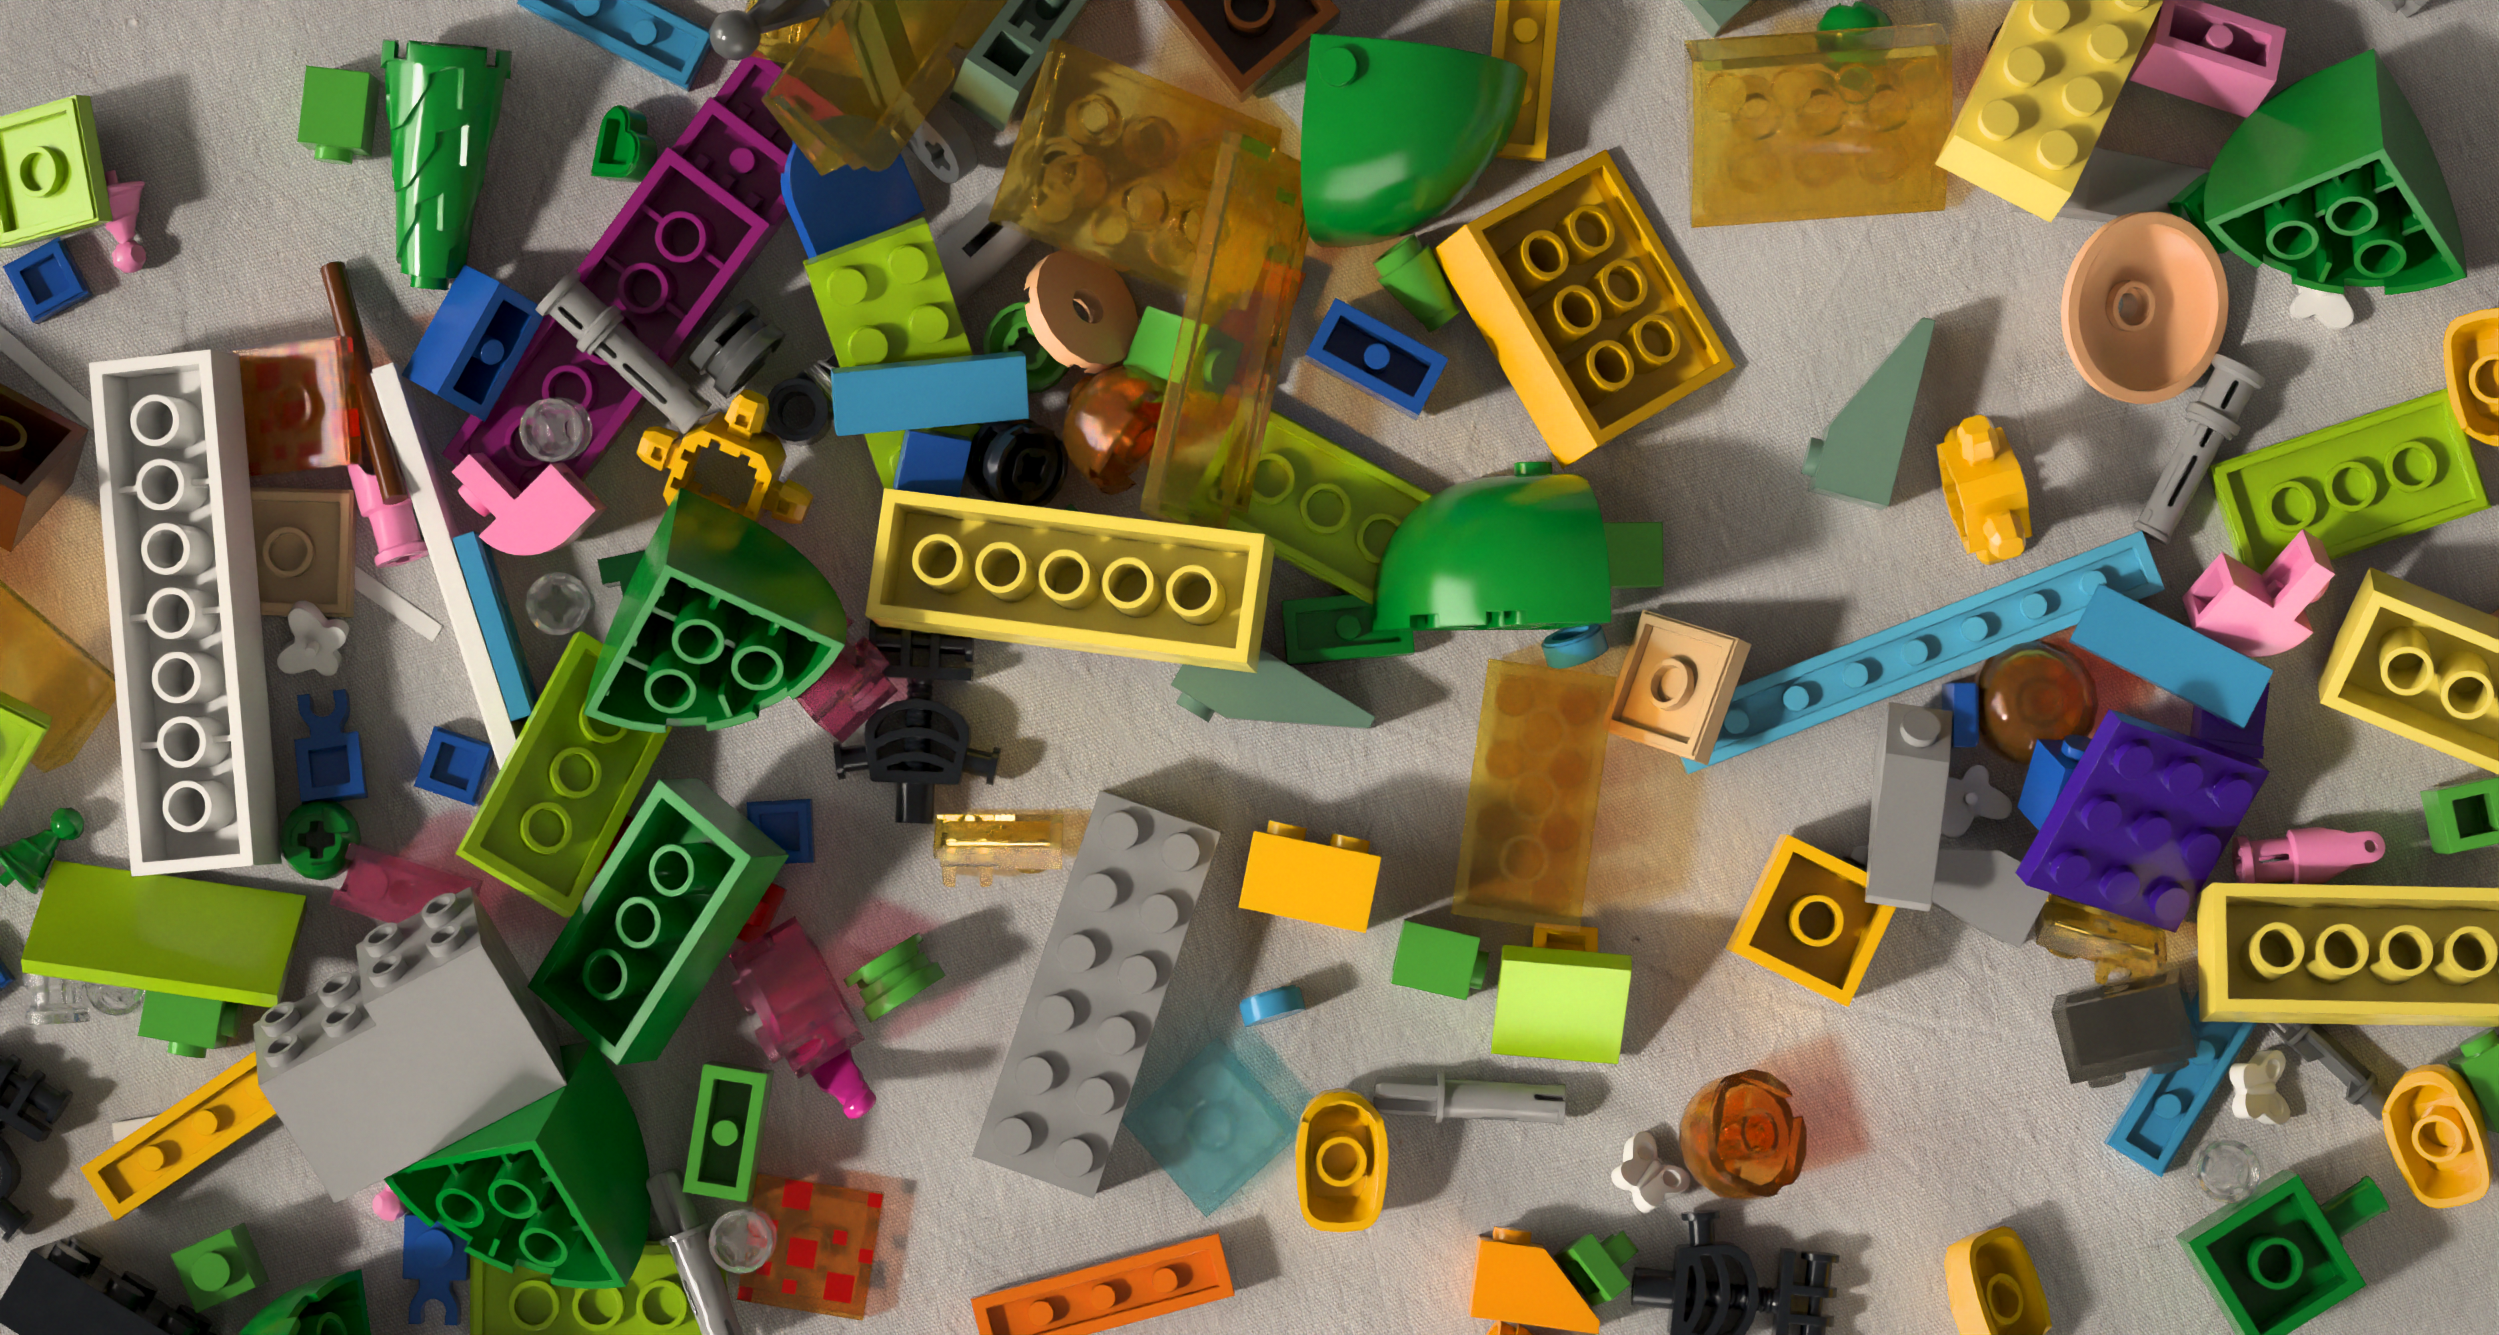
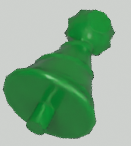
M72 807L59 808L50 817V830L44 829L41 833L0 846V863L6 868V871L0 876V883L6 888L16 879L29 892L37 894L39 892V885L45 878V872L52 858L55 857V851L60 840H75L84 832L85 821L80 812Z

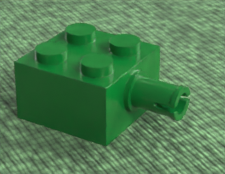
M2283 1169L2175 1237L2236 1335H2287L2367 1285L2342 1246V1237L2377 1215L2387 1212L2390 1208L2378 1186L2367 1175L2362 1177L2361 1181L2319 1205V1203L2314 1201L2300 1176Z

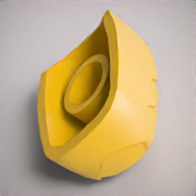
M2492 308L2458 316L2450 322L2445 331L2443 348L2449 399L2461 430L2483 443L2499 446V308Z
M2445 1064L2420 1065L2405 1072L2395 1084L2382 1110L2387 1142L2403 1178L2417 1199L2428 1207L2437 1209L2454 1207L2479 1200L2490 1188L2494 1168L2487 1128L2480 1105L2473 1091L2458 1071Z
M1344 1088L1321 1091L1308 1102L1298 1125L1295 1161L1300 1209L1306 1222L1319 1231H1363L1376 1222L1382 1211L1388 1173V1139L1381 1115L1372 1102L1358 1091Z
M2001 1226L1975 1232L1946 1248L1947 1253L1945 1254L1944 1267L1946 1282L1948 1283L1947 1291L1951 1311L1960 1335H2045L2052 1327L2046 1296L2033 1262L2023 1241L2010 1227Z

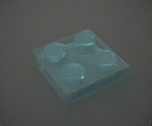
M1219 1036L1212 1040L1122 1120L1123 1124L1206 1218L1296 1139L1298 1126Z

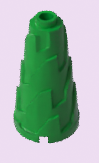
M383 39L380 68H385L386 112L391 130L392 178L394 181V192H396V261L401 263L400 273L411 275L410 287L449 290V279L456 278L463 265H467L476 202L484 182L490 142L499 121L505 81L510 79L512 51L496 49L495 65L486 64L487 47L409 40L406 57H399V40Z

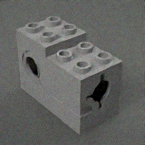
M471 886L456 894L445 893L433 898L423 907L421 912L398 924L390 922L376 927L368 933L362 942L356 944L359 970L353 973L342 972L327 979L319 987L318 991L294 1003L282 1002L265 1012L259 1021L253 1023L258 1085L334 1203L373 1185L567 1085L555 1023L540 998L527 987L529 980Z

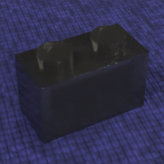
M2181 968L2065 993L2055 997L2051 1013L2071 1084L2088 1081V1085L2091 1088L2106 1087L2125 1080V1072L2148 1067L2151 1068L2153 1074L2170 1073L2187 1067L2190 1064L2189 1058L2198 1056L2200 1037Z

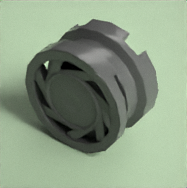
M748 299L740 302L718 322L697 346L688 361V364L700 375L708 373L715 380L713 387L726 399L733 396L766 364L764 361L770 352H776L786 336L774 323L766 325L759 319L760 310Z

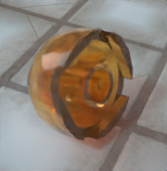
M1122 365L1104 370L1094 377H1084L1073 387L1068 395L1067 405L1069 407L1063 424L1062 439L1072 464L1086 480L1102 493L1115 495L1129 490L1137 483L1128 476L1134 473L1144 461H1146V467L1153 471L1177 441L1187 417V412L1179 406V401H1187L1185 394L1169 382L1137 366Z
M2039 639L2032 642L2015 644L2002 653L1986 659L1973 676L1972 683H1976V686L1979 687V738L1987 749L2006 762L2029 766L2037 739L2064 740V737L2067 735L2088 737L2093 730L2099 706L2095 680L2083 661L2060 644Z
M1748 1069L1725 1075L1704 1084L1685 1106L1679 1123V1146L1686 1167L1699 1184L1719 1197L1752 1201L1777 1195L1783 1186L1791 1185L1800 1176L1807 1154V1129L1803 1115L1794 1117L1791 1107L1785 1099L1794 1097L1786 1084L1769 1072Z

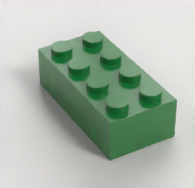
M699 778L659 779L527 987L616 1065L656 1061L782 868L789 854Z

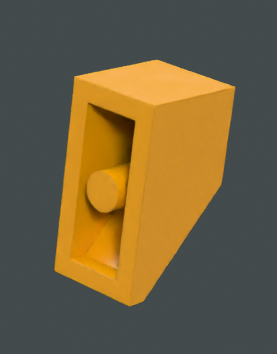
M1494 1226L1493 1237L1478 1235L1468 1307L1470 1317L1599 1334V1319L1541 1243L1531 1242L1532 1231Z

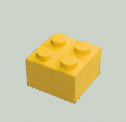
M1274 821L1268 822L1266 833L1253 832L1239 908L1366 933L1381 856L1368 854L1370 841L1332 833L1329 846L1305 841L1307 828Z
M1780 834L1725 949L1833 1002L1849 1007L1896 907L1865 902L1867 872L1788 834Z

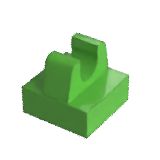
M1622 1230L1615 1236L1613 1234L1608 1236L1601 1243L1598 1242L1592 1233L1574 1239L1557 1252L1554 1257L1593 1307L1613 1300L1631 1285L1619 1268L1639 1250Z

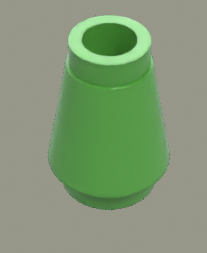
M1415 234L1401 240L1373 262V265L1380 273L1377 281L1420 323H1423L1429 333L1447 323L1460 312L1429 243L1422 245Z

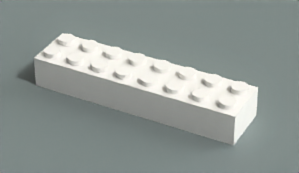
M209 349L89 363L131 876L282 864L239 355Z

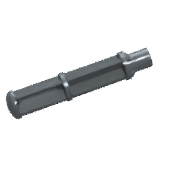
M2266 1023L2284 1040L2286 1045L2292 1047L2307 1062L2318 1059L2347 1086L2345 1099L2350 1104H2361L2378 1121L2383 1119L2382 1110L2389 1095L2378 1086L2377 1076L2361 1064L2319 1024L2279 1023L2286 1030L2284 1033L2274 1023Z

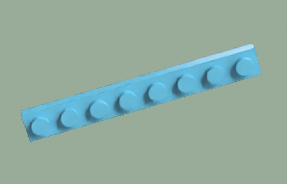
M2138 531L1736 687L1708 765L1680 757L1686 775L2079 623L2099 583L2134 601L2164 591L2163 582L2143 531Z

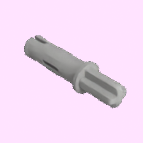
M1438 1072L1436 1078L1379 1076L1374 1085L1373 1102L1379 1114L1432 1116L1435 1123L1440 1124L1444 1117L1556 1123V1125H1563L1566 1101H1563V1099L1566 1097V1085L1445 1079L1444 1072Z
M674 1168L651 1176L646 1180V1188L665 1235V1238L660 1240L661 1246L668 1245L701 1334L744 1335L704 1230L710 1228L708 1222L701 1224L690 1193L683 1192L684 1177L682 1172L678 1168Z

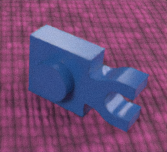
M346 689L333 690L335 708L331 714L325 717H319L314 714V704L310 694L297 695L299 713L310 728L311 736L294 740L302 804L315 801L343 802L368 798L361 735L358 731L344 733V727L351 710L349 694Z
M414 1213L404 1215L402 1279H419V1290L409 1306L408 1324L424 1323L425 1304L430 1299H436L445 1306V1325L457 1326L461 1323V1303L454 1292L453 1280L467 1281L470 1279V1254L464 1251L468 1242L438 1221L430 1228Z

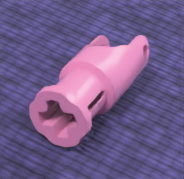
M349 437L341 438L344 458L361 515L369 518L379 554L374 557L376 567H394L428 556L429 552L425 541H422L412 508L413 503L404 475L403 479L408 498L403 502L393 505L383 504L376 475H370L363 471L357 464Z
M2317 826L2291 829L2287 831L2285 837L2249 841L2245 835L2234 836L2232 840L2233 869L2237 883L2269 884L2291 881L2293 884H2322L2341 872L2364 868L2378 861L2385 853L2386 844L2381 835L2374 831L2347 833L2342 830ZM2281 859V861H2274V862H2265V863L2259 862V861H2264V860Z

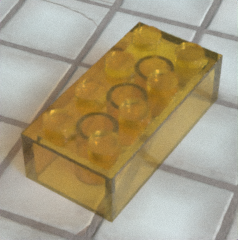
M1490 658L1487 660L1451 914L1579 933L1617 677Z

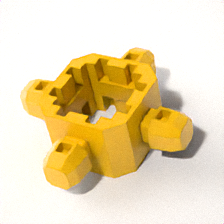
M744 389L733 399L726 414L718 411L699 419L682 440L679 439V432L661 426L648 427L637 449V455L646 464L660 471H663L666 467L671 469L663 492L668 506H670L681 487L757 523L769 510L772 512L771 518L789 524H802L814 497L807 488L790 479H787L785 483L778 481L787 455L778 436L763 430L769 412L768 399L764 395L752 390ZM712 442L721 445L719 450L737 458L741 454L749 456L748 466L757 469L754 477L756 482L748 503L742 502L738 508L730 506V499L712 492L709 496L700 493L703 485L694 481L697 473L694 470L703 447L708 448Z
M1980 414L1965 418L1961 424L1949 427L1944 435V443L1936 445L1942 489L1950 517L1967 555L1975 553L1983 564L1993 565L2020 556L2026 546L2025 538L2032 536L2027 489L2020 465L2002 427L1994 428L1992 422L1986 416Z

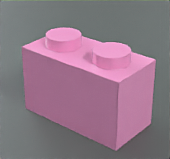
M2163 0L2132 66L2129 81L2248 118L2258 108L2276 83L2286 28L2199 0Z

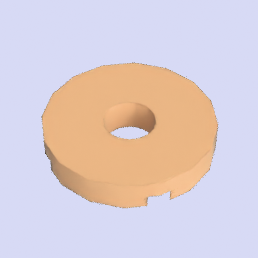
M1067 247L1051 253L1037 262L1026 277L1024 290L1030 287V302L1025 304L1028 323L1038 342L1056 361L1067 367L1076 364L1081 368H1087L1084 371L1085 373L1096 374L1125 359L1139 323L1134 299L1120 275L1105 260L1083 249ZM1073 300L1078 302L1085 310L1088 323L1082 320L1076 313Z

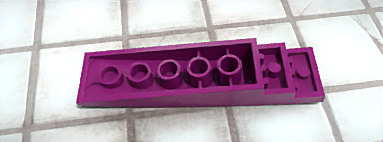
M757 48L750 57L741 60L716 96H710L674 146L665 149L577 269L581 273L579 281L607 307L616 305L622 311L621 315L624 317L621 323L672 369L789 216L783 199L780 180L781 173L785 172L787 157L793 145L792 140L804 126L816 119L830 115H842L843 113ZM548 314L544 316L486 421L484 422L470 414L442 452V455L458 466L469 454L484 453L521 492L550 464L564 462L584 482L647 402V399L597 353L594 352L592 355H589L587 352L582 353L576 348L578 340Z

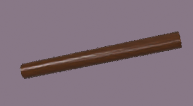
M330 262L320 268L339 342L340 339L352 338L353 352L343 353L382 501L385 505L397 504L405 501L408 498L398 457L371 377L373 365L344 262Z

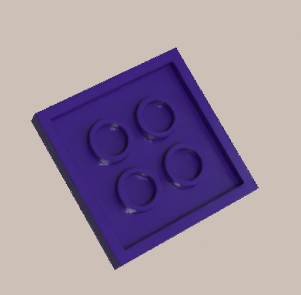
M2109 709L2015 873L2027 886L2176 933L2270 771L2258 759Z

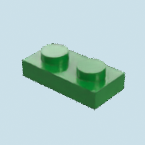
M1352 594L1281 601L1286 664L1289 666L1414 655L1413 631H1373L1372 605Z

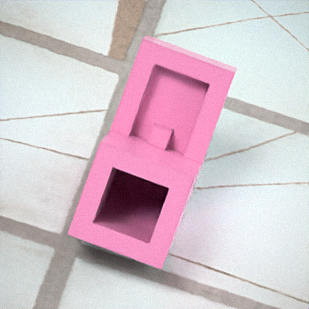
M484 453L469 454L452 471L463 483L458 489L461 497L480 515L486 517L491 512L496 517L479 537L493 548L508 554L526 556L563 548L582 535L608 509L564 462L550 464L523 492Z
M2302 529L2262 575L2226 553L2221 552L2182 596V600L2194 631L2246 657L2272 656L2296 647L2313 633L2304 608L2309 603H2314L2323 596L2335 572L2322 540Z

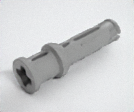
M575 268L571 269L545 296L535 310L542 317L550 314L578 340L576 348L582 353L587 352L589 355H592L594 352L597 353L651 404L668 417L685 435L712 404L691 388L674 370L621 323L624 317L621 315L622 311L616 305L607 307L579 281L581 273Z
M2215 354L2211 362L2215 369L2198 401L2189 402L2185 410L2187 412L2185 419L2190 423L2168 464L2163 469L2161 477L2138 520L2132 526L2135 530H2142L2144 535L2164 545L2170 544L2171 536L2194 494L2197 492L2223 440L2230 441L2232 437L2237 436L2241 429L2237 421L2254 389H2262L2266 382V379L2256 371L2220 354Z

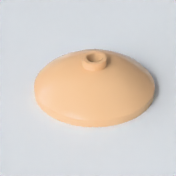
M2140 211L2122 215L2103 225L2079 250L2068 272L2063 290L2061 305L2063 336L2069 355L2077 370L2100 393L2122 402L2134 404L2159 403L2187 390L2208 369L2223 340L2229 308L2228 286L2224 268L2216 250L2207 237L2193 224L2178 216L2163 212ZM2122 297L2123 307L2121 312L2119 313L2118 305L2120 298Z

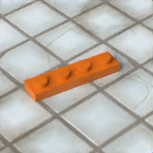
M1215 1232L974 1296L970 1300L980 1335H1089L1235 1296V1291L1220 1234Z

